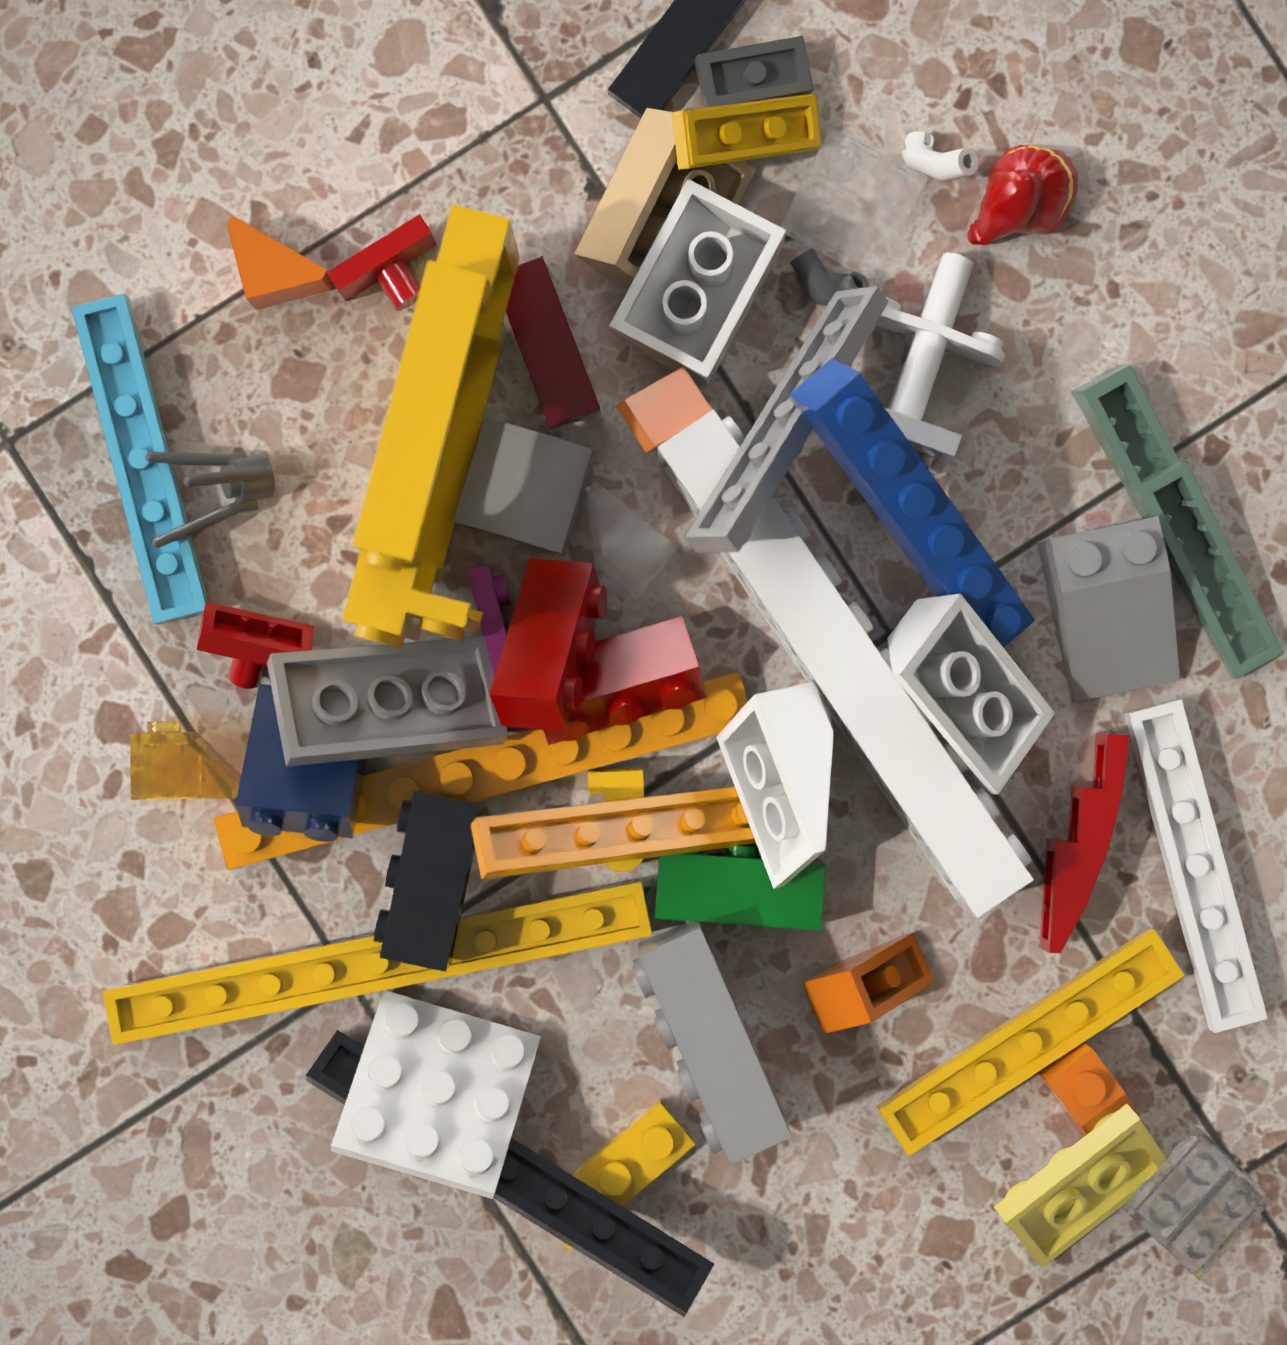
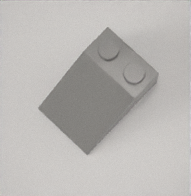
M1159 516L1055 537L1038 544L1072 703L1180 680L1171 570Z

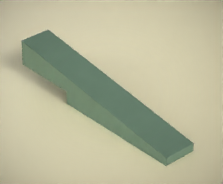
M1131 364L1116 366L1071 391L1141 518L1146 519L1159 516L1170 569L1231 678L1238 679L1283 654L1188 463L1179 461Z

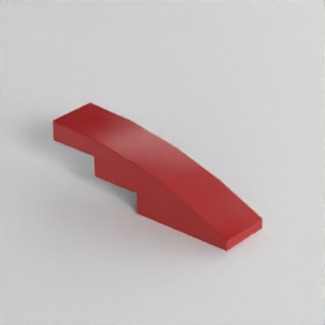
M1096 733L1093 787L1071 786L1068 840L1046 839L1039 947L1049 953L1061 954L1088 904L1108 852L1123 793L1130 735Z

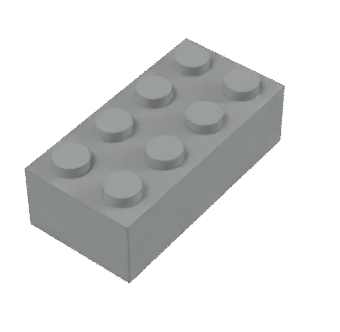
M688 921L638 943L639 958L633 960L634 966L632 968L645 998L655 994L661 1008L655 1010L657 1017L655 1022L667 1049L670 1050L678 1046L683 1059L677 1061L679 1068L677 1072L690 1102L699 1098L702 1101L705 1109L699 1111L702 1121L700 1125L712 1153L715 1154L723 1150L728 1164L732 1165L791 1139L792 1136L784 1113L701 923Z

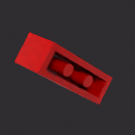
M529 559L489 693L501 726L566 732L572 710L580 708L583 696L582 671L584 664H590L593 660L595 653V635L593 632L597 618L602 619L607 608V590L605 586L599 584L593 563Z
M683 616L596 641L593 660L590 664H584L581 675L583 682L582 702L578 710H572L566 732L543 731L548 745L561 741H574L591 732L615 725H628L639 718L668 709H681L692 702L707 698L700 667Z

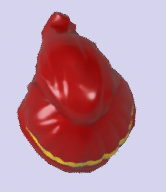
M1018 145L1006 151L995 162L989 172L986 193L981 201L978 219L970 225V229L967 232L970 244L987 245L1014 232L1032 235L1033 233L1047 234L1055 231L1067 218L1078 192V173L1071 159L1058 150L1043 148L1037 145Z

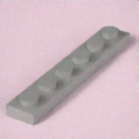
M878 286L836 291L685 535L684 538L696 553L739 552L742 546L749 540L752 529L767 504L776 495L779 484L794 459L801 453L803 444L813 429L789 397V394L832 358L852 367L854 359L866 339L873 333L878 319L889 303Z

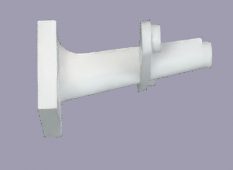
M955 253L943 254L920 317L901 312V305L886 297L889 303L876 323L877 327L913 336L891 402L886 410L915 450L932 456L928 469L934 474H938L954 458L962 435L921 421L945 349L977 363L992 367L1002 366L1005 358V353L1002 351L1004 342L1001 339L983 332H973L971 337L952 329L974 266L970 259Z

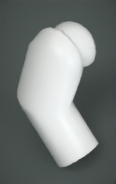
M920 131L911 132L905 138L906 150L902 151V157L907 167L936 180L946 181L969 176L978 169V156L971 148L941 153L933 151L935 139L930 133L924 135V132Z

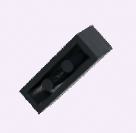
M423 790L415 791L412 801L403 800L397 823V832L405 834L401 856L392 854L385 881V887L394 889L390 910H380L374 933V942L382 943L379 958L445 972L451 966L475 852L471 823L476 817H482L485 803Z

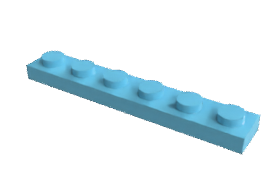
M123 293L71 307L153 622L160 625L203 613L205 603L209 602L192 535L160 548L152 546L154 538L188 523L173 464L150 463L145 458L148 452L170 451L130 299Z

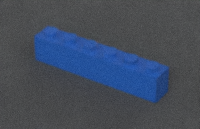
M832 358L789 394V397L936 597L961 594L1003 648L1036 621L860 372Z

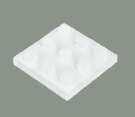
M384 990L331 1144V1151L493 1199L541 1036Z

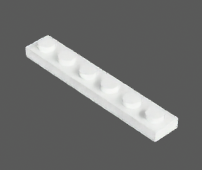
M1182 699L1173 700L1124 713L1208 1028L1210 1031L1218 1033L1267 1020V1013Z

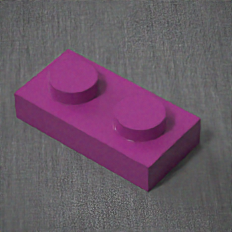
M486 564L467 569L477 611L483 612L481 627L495 677L509 630L503 608L512 606L504 574L494 576L493 568Z

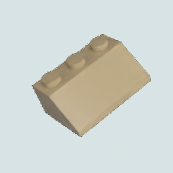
M646 108L574 255L608 279L629 289L687 179L739 205L756 169L745 160L678 169L672 113Z

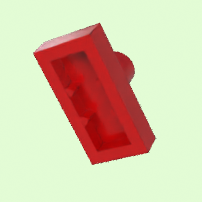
M419 214L326 273L345 301L378 282L395 310L400 311L417 302L420 286L406 264L437 245L429 227Z
M206 602L201 618L196 650L233 658L228 674L231 683L240 688L254 689L261 683L265 665L267 666L270 654L312 650L314 626Z

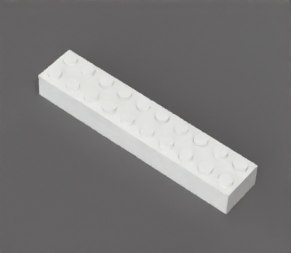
M714 409L657 447V462L695 518L700 513L745 439L730 416L721 420ZM773 498L767 504L752 529L751 537L742 546L740 551L719 553L807 682L814 681L820 698L829 707L832 720L959 907L974 917L979 918L1034 880L1026 869V866L1032 863V859L1015 835L1008 836L1004 831H1000L994 822V819L1000 816V812L984 789L979 788L977 790L974 786L970 787L962 775L963 772L969 769L966 763L948 742L944 743L942 740H938L930 728L933 723L893 676L889 650L887 648L882 651L877 650L867 635L874 628L864 611L855 601L847 605L835 587L841 584L842 581L832 564L824 555L815 559L804 542L810 537V534L800 517L792 508L784 513L775 498Z

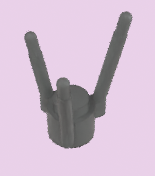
M245 451L229 454L148 452L145 456L146 461L150 463L222 466L219 472L186 476L183 483L187 487L221 484L225 497L227 499L235 498L233 503L152 540L154 548H160L169 543L176 542L238 513L258 510V499L274 495V474L271 463L265 454L247 456Z

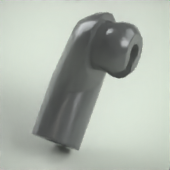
M813 248L790 262L811 298L819 305L827 306L836 291L869 287L867 278L860 272L852 271L850 275L827 272Z

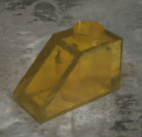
M181 721L147 722V733H130L131 800L237 798L241 774L198 732H181Z

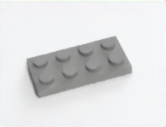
M484 636L463 638L462 641L443 639L403 643L402 649L382 644L272 653L267 662L286 767L503 745L508 737L506 726H501L489 695L494 674Z

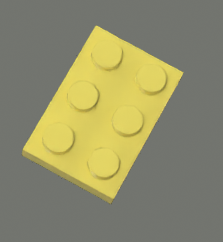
M1126 1104L1117 1112L1102 1117L1095 1124L1093 1130L1073 1146L1057 1152L1049 1164L1028 1181H1023L1013 1186L1005 1198L995 1205L994 1208L1041 1268H1043L1172 1167L1141 1119Z

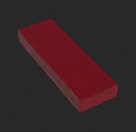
M543 256L518 265L506 314L551 430L599 412L601 409Z

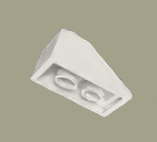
M814 681L755 694L716 737L773 889L785 886L821 855L826 848L834 732L831 727L829 707L820 698Z

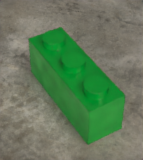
M758 846L728 847L725 853L697 851L659 856L655 919L821 931L826 864L822 860H814L785 886L773 889L762 857L758 856Z

